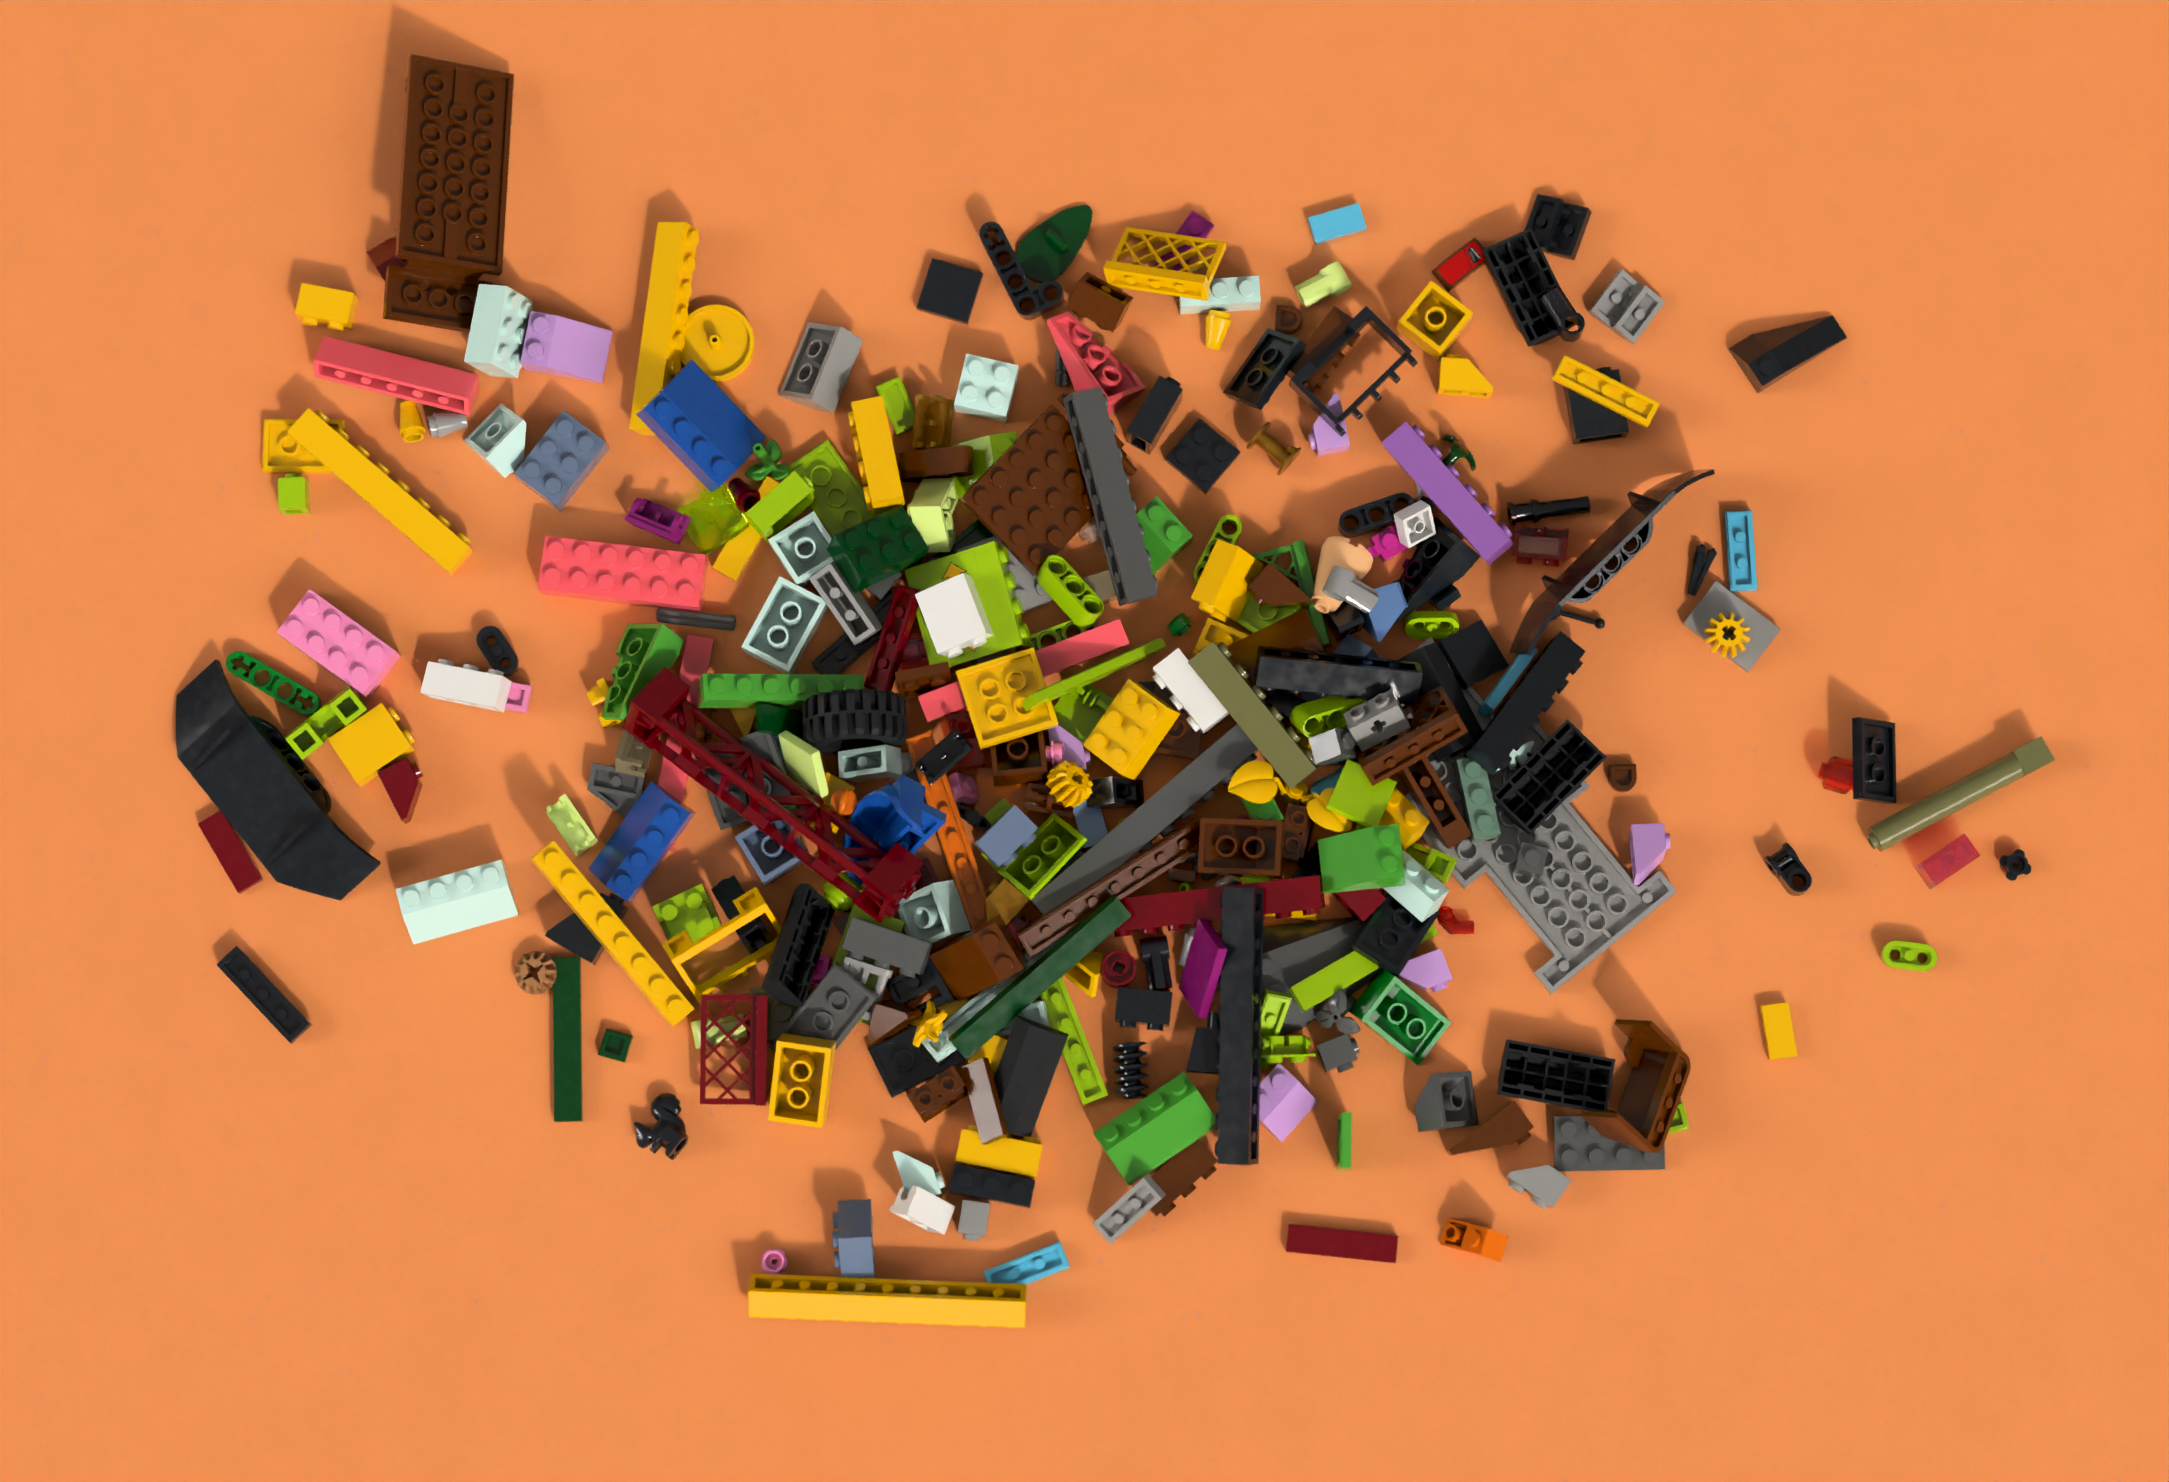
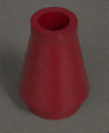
M734 478L729 482L728 488L740 511L747 512L761 500L759 491L745 483L741 478Z

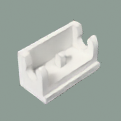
M914 1185L905 1199L908 1188L903 1186L899 1190L894 1205L891 1206L889 1211L926 1231L945 1235L955 1206Z

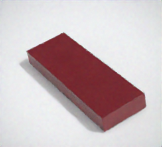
M221 811L198 823L239 894L263 880L232 825Z

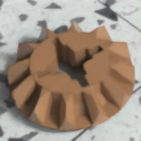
M532 951L522 955L520 961L516 963L514 976L518 983L517 986L524 990L525 993L538 995L545 993L553 986L556 980L557 969L555 962L548 954ZM530 965L534 968L541 967L537 973L539 980L534 977L528 978L532 973Z

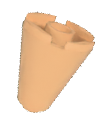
M1328 537L1321 548L1311 601L1314 607L1322 613L1336 611L1343 602L1327 596L1322 591L1333 566H1340L1355 574V579L1361 581L1369 572L1373 563L1371 553L1364 546L1358 544L1355 547L1349 544L1351 539L1346 537Z

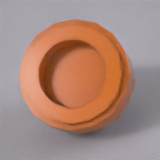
M849 789L837 790L831 797L832 810L840 816H850L858 804L856 795Z

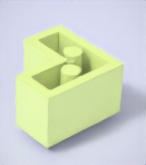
M954 478L922 479L918 489L915 490L912 502L908 504L907 514L929 548L927 553L950 552L957 538L952 519V513L958 502Z

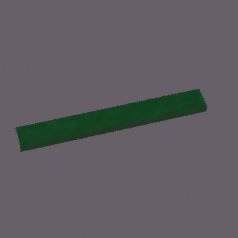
M1113 894L948 1038L949 1041L967 1060L1132 916L1130 912Z

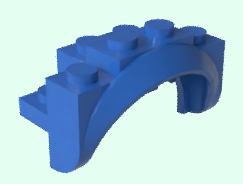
M902 775L894 784L888 782L884 787L864 796L854 808L848 822L877 844L879 842V845L888 852L898 842L914 854L946 822V814L924 803L926 788L924 785ZM844 833L842 848H865ZM850 857L854 861H867L872 859ZM846 873L856 883L860 885L863 883V880L854 873Z

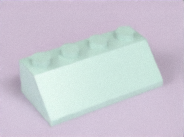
M502 860L396 889L402 916L414 945L519 915L507 867Z

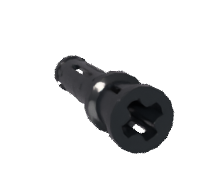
M1588 496L1546 502L1530 499L1527 503H1507L1510 526L1515 525L1516 522L1524 521L1538 523L1541 518L1590 513V500Z

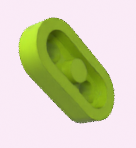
M1417 611L1406 617L1405 631L1413 639H1429L1430 637L1432 639H1444L1459 631V621L1456 614L1450 611Z
M1894 940L1884 945L1881 950V959L1889 968L1925 972L1935 966L1937 954L1934 948L1927 944ZM1892 950L1898 952L1899 957L1897 960H1893L1890 957ZM1918 954H1923L1926 957L1925 963H1920L1917 960Z

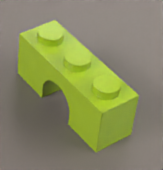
M348 686L287 733L285 739L303 760L324 744V741L341 727L347 726L365 712L367 708L352 688Z

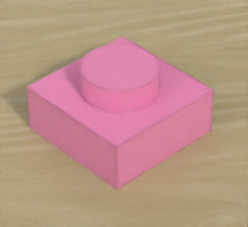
M512 682L505 710L527 714L532 686Z
M955 772L948 777L955 801L969 805L979 801L977 785L971 776Z

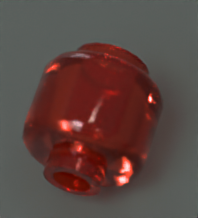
M1832 756L1827 763L1822 762L1818 772V778L1822 779V787L1825 790L1840 794H1847L1850 790H1853V761Z

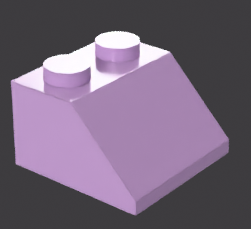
M1279 1063L1260 1083L1259 1123L1282 1143L1318 1101Z

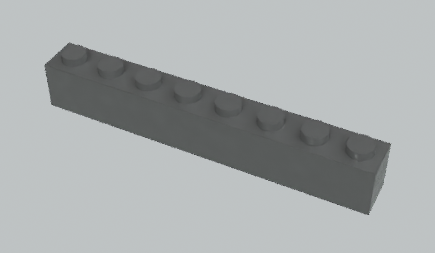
M1101 387L1071 393L1063 398V403L1119 606L1148 600L1158 595V582L1152 574L1150 553L1145 549L1143 542L1144 531L1142 525L1137 520V506L1129 491V476L1123 469L1122 451L1115 440V425L1109 418L1107 397L1103 394Z

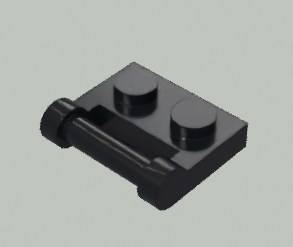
M930 957L923 974L916 973L914 978L900 974L886 983V987L893 1000L908 1005L907 1003L935 987H938L940 994L927 1000L934 1002L935 1008L956 1000ZM927 1001L915 1008L920 1009L924 1014L927 1008Z

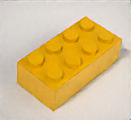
M883 396L851 402L853 411L848 412L857 459L860 461L858 465L862 484L866 486L863 487L868 511H874V515L877 516L902 504L907 512Z

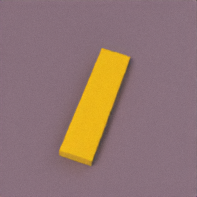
M1565 354L1551 379L1648 428L1660 405V402Z
M766 476L758 490L761 499L774 489L779 482ZM746 512L712 566L714 570L735 582L762 539L749 523Z

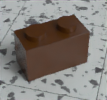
M1086 272L1078 281L1067 307L1072 309L1077 316L1088 318L1095 322L1099 328L1114 332L1121 324L1133 297Z

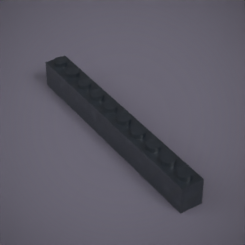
M1223 887V893L1220 896L1223 920L1220 922L1219 932L1222 936V942L1227 948V953L1222 966L1221 976L1218 980V988L1221 992L1218 1017L1221 1020L1220 1031L1217 1035L1220 1058H1218L1216 1065L1217 1073L1219 1074V1086L1216 1089L1219 1113L1215 1119V1125L1218 1129L1215 1155L1218 1157V1164L1253 1165L1258 1164L1264 888Z

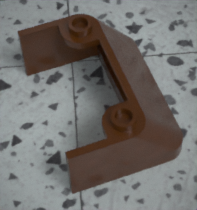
M1616 1019L1615 1025L1629 1037L1624 1047V1056L1633 1067L1617 1112L1614 1110H1604L1603 1112L1582 1111L1581 1116L1606 1138L1644 1152L1658 1153L1664 1146L1691 1068L1690 1059L1652 1021Z

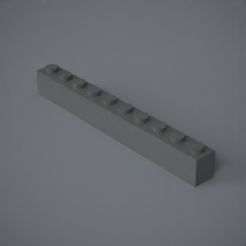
M1236 724L1031 899L1032 905L1041 915H1044L1129 861L1139 852L1141 853L1154 845L1152 841L1159 835L1162 838L1166 837L1175 829L1173 823L1180 817L1186 820L1196 811L1193 807L1200 800L1204 803L1217 793L1214 788L1221 782L1227 785L1231 781L1235 770L1241 765L1255 761L1258 758L1255 755L1258 748L1241 727Z

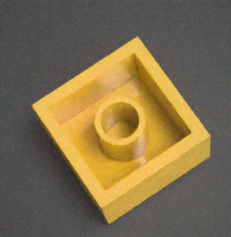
M1430 281L1400 318L1396 329L1439 361L1471 321L1473 312L1433 281Z

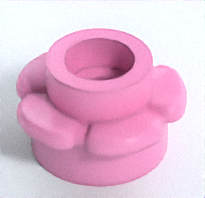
M1054 740L1051 741V746H1046V761L1051 762L1053 767L1064 761L1063 743H1055Z
M768 1249L763 1253L761 1267L765 1272L779 1275L782 1270L787 1268L788 1259L785 1258V1253L781 1249ZM773 1259L777 1260L776 1264H772Z

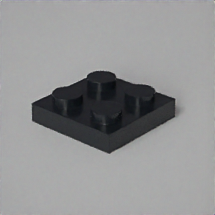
M1199 418L1168 454L1165 461L1207 494L1240 455V451Z

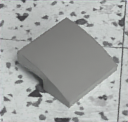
M1620 269L1588 309V312L1616 334L1634 344L1664 305L1665 301L1646 285L1641 286L1628 273Z

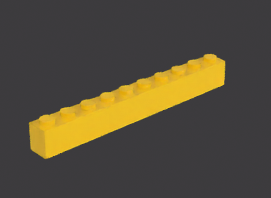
M751 1274L748 1291L749 1317L1025 1328L1027 1284Z

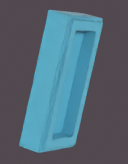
M1359 203L1308 217L1315 245L1364 231L1367 228Z

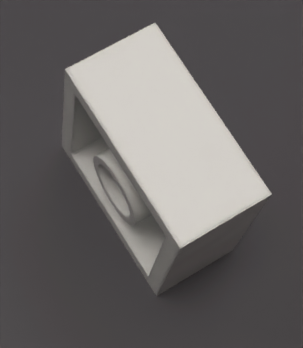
M1422 500L1393 514L1399 542L1408 548L1436 534L1431 507Z

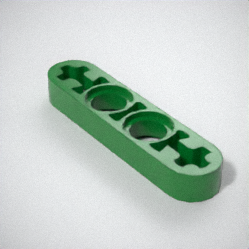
M235 651L227 657L226 667L234 676L298 713L309 717L321 708V700L314 692L241 651ZM243 657V663L252 668L250 673L240 667L235 670L234 660L240 661ZM266 670L270 677L268 682L261 685L257 684L255 681L257 672ZM284 683L290 684L293 690L292 694L287 698H282L278 694L279 687ZM299 690H302L299 696L305 700L313 698L312 703L315 705L312 709L308 707L304 710L305 706L298 700H295Z

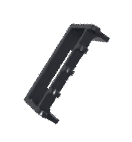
M1365 306L1347 324L1346 329L1312 362H1307L1290 379L1289 386L1342 437L1346 432L1340 424L1350 414L1357 420H1360L1363 415L1357 408L1369 396L1378 402L1382 397L1376 389L1388 378L1397 384L1401 378L1395 371L1405 361L1412 367L1416 366L1418 362L1411 355L1412 350ZM1369 324L1401 357L1336 418L1304 385L1355 335Z

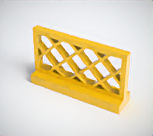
M1126 227L1112 260L1106 261L1103 270L1107 283L1114 287L1208 301L1211 294L1209 286L1227 246L1225 241ZM1130 237L1143 240L1131 247L1128 244ZM1159 241L1168 244L1157 250H1154L1152 247L1153 244ZM1183 245H1190L1192 249L1181 254L1177 251V248ZM1147 247L1151 253L1138 259L1135 253ZM1209 248L1216 249L1214 254L1206 258L1201 253ZM1170 251L1174 253L1175 257L1165 262H1162L1160 256ZM1130 255L1134 260L1130 263L1120 262V260ZM1197 255L1200 261L1189 266L1184 261ZM1154 259L1159 264L1155 267L1143 266V264ZM1178 263H1181L1183 269L1179 271L1168 270V268ZM1204 266L1207 269L1206 275L1192 273Z

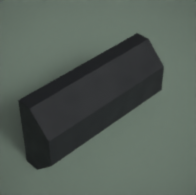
M1529 228L1483 249L1482 253L1528 347L1544 343L1559 336V329L1545 310L1540 299L1549 291L1560 286L1532 229ZM1569 322L1565 324V327L1569 330L1576 324Z
M1437 642L1423 646L1400 658L1399 660L1420 662L1423 675L1419 697L1442 685L1468 730L1464 735L1432 752L1436 762L1439 763L1471 747L1483 730ZM1441 696L1431 701L1429 705H1437ZM1412 712V713H1411L1412 716H1413V718H1414L1416 712ZM1425 712L1422 719H1429L1433 712Z
M1567 719L1492 795L1493 801L1516 826L1531 835L1606 759V756Z
M800 883L793 893L762 988L772 998L793 1006L804 1005L835 911L810 884Z
M1019 1015L1016 1016L994 1076V1082L1008 1133L1031 1137L1069 1034Z
M1507 1039L1500 1066L1497 1094L1580 1110L1603 1112L1608 1108L1616 1059Z

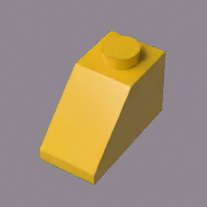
M1447 354L1446 357H1441L1437 394L1491 398L1493 386L1469 359H1462V356L1458 354Z

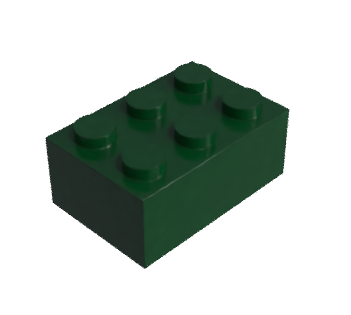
M902 504L835 534L827 547V551L853 593H857L921 563L929 550Z

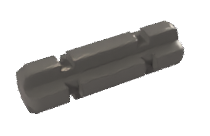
M1057 349L1055 385L1057 387H1069L1070 377Z

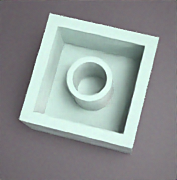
M966 353L954 402L955 412L1007 423L1019 375V365Z
M814 511L768 539L771 548L793 582L802 588L811 583L809 579L811 576L829 563L834 562L827 551V547L832 539Z

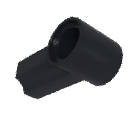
M1560 287L1546 293L1540 299V302L1559 329L1560 337L1567 342L1577 341L1581 337L1585 326L1583 316L1576 312ZM1569 322L1575 323L1578 326V330L1569 331L1566 329L1565 324Z
M1167 936L1139 939L1142 961L1146 966L1149 990L1160 991L1172 988Z

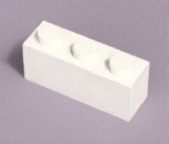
M1177 648L1153 667L1155 675L1152 678L1161 689L1166 687L1172 694L1169 700L1179 711L1183 708L1189 717L1186 721L1195 732L1200 729L1205 734L1229 715V713L1189 665V660Z
M439 659L438 663L428 661L420 693L433 699L504 713L512 681L503 676L504 672L488 669L486 673L479 671V667L463 664V667L460 668L455 667L454 662Z

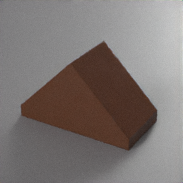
M889 999L873 1003L868 1034L869 1044L879 1043L892 1037L923 1015L922 1011Z

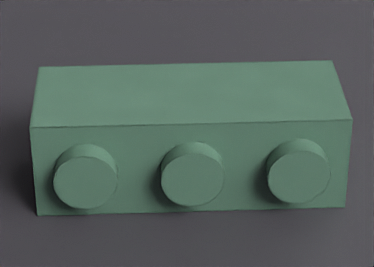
M1470 758L1456 760L1454 768L1467 826L1472 834L1470 836L1471 844L1498 838L1501 832L1487 772Z

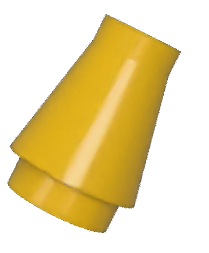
M1209 310V315L1206 316L1205 348L1221 350V345L1232 322L1229 320V313Z
M404 401L400 404L399 435L402 436L405 442L420 441L424 438L426 429L418 412L416 402Z

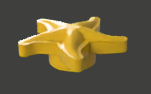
M927 1001V1008L923 1016L910 1023L917 1027L912 1043L916 1047H919L926 1037L934 1042H938L939 1038L937 1036L941 1033L943 1021L948 1016V1013L944 1011L936 1014L935 1004L932 1001Z

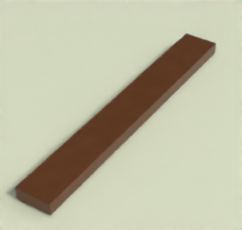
M1196 817L1015 932L1027 955L1032 957L1071 932L1113 894L1120 901L1199 850L1200 818Z

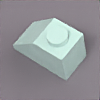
M898 1150L892 1152L903 1185L908 1188L907 1196L913 1185L935 1196L942 1195L941 1188H944L945 1184L940 1171L935 1173L933 1167Z

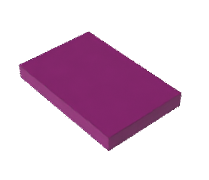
M1198 919L1178 987L1198 1018H1207L1227 953L1226 946L1207 919Z

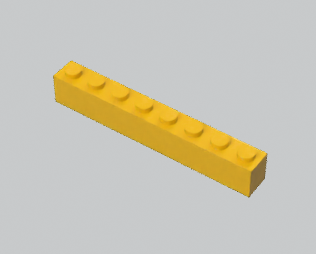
M658 222L629 425L630 430L642 436L656 435L636 414L681 370L680 361L685 344L684 333L685 325L688 321L689 297L692 293L691 282L695 269V253L699 242V229L686 222Z
M308 408L287 433L452 576L473 552L468 546L471 541L461 532L455 535L448 529L451 524L440 514L434 517L428 511L431 507L420 497L416 500L408 494L410 489L398 479L394 482L390 479L388 475L391 472L378 462L374 465L367 458L370 454L360 445L353 447L348 442L350 437L339 427L336 430L332 429L327 424L330 420L321 411L317 410L314 413Z
M555 841L548 842L529 858L669 1026L674 1027L694 1010V1007Z

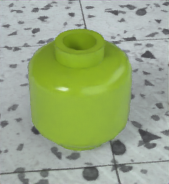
M846 873L838 875L858 891L863 892L860 884L853 881ZM830 882L823 886V898L834 910L848 911L853 907L852 899Z

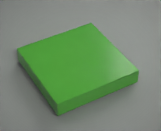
M1342 1112L1338 1116L1337 1169L1341 1171H1348L1351 1168V1112Z

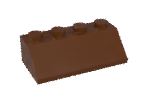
M1306 608L1227 646L1232 652V655L1229 657L1236 665L1238 663L1243 665L1249 673L1247 679L1253 686L1255 685L1254 671L1258 646L1328 653Z

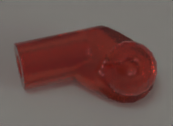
M1448 906L1439 909L1438 923L1449 934H1474L1473 920L1459 921L1453 915V910Z

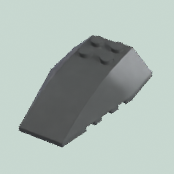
M1372 915L1364 922L1349 917L1263 927L1262 995L1264 989L1291 995L1288 990L1290 987L1353 952L1354 950L1351 949ZM1382 968L1343 989L1346 997L1374 980ZM1291 995L1292 1000L1279 1036H1284L1304 1028L1316 1019L1317 1012L1330 1010L1328 1007L1330 997L1302 1013Z

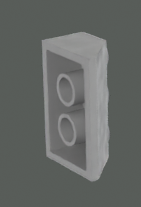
M808 322L779 395L818 411L834 413L840 401L843 388L849 379L854 361L859 354L863 339L841 326Z

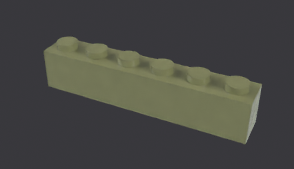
M1212 641L1188 661L1189 665L1285 783L1292 789L1319 767L1315 765L1312 750L1309 747L1307 749L1303 748L1298 742L1301 737L1292 726L1289 728L1285 726L1281 721L1284 716L1275 705L1270 707L1264 700L1267 697L1265 692L1260 687L1253 686L1247 679L1249 673L1240 663L1236 665L1229 657L1232 655L1230 649L1223 642Z

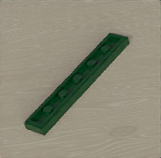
M553 958L557 969L556 980L553 984L554 1122H583L581 958Z

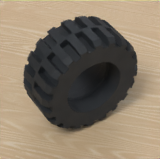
M880 689L834 690L832 692H822L819 695H812L805 700L802 706L804 741L821 751V753L838 754L839 751L879 745L900 747L907 739L906 701L900 694L893 691H883Z

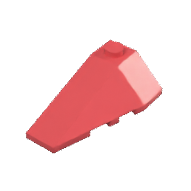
M1069 312L1051 317L1046 321L1075 391L1079 392L1101 387L1103 394L1106 395L1108 400L1107 410L1109 415L1116 412L1146 389L1133 369L1125 361L1121 364L1110 354L1112 350L1107 345L1102 347L1092 338V332Z

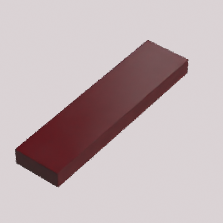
M896 584L864 687L872 690L892 691L896 678L895 672L899 669L919 606L915 594L921 592V590Z
M1288 1224L1286 1252L1396 1263L1398 1235Z

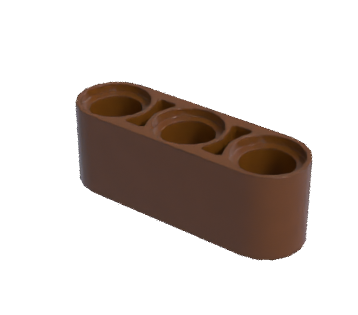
M960 445L900 453V481L914 483L928 478H959L974 474L973 447Z

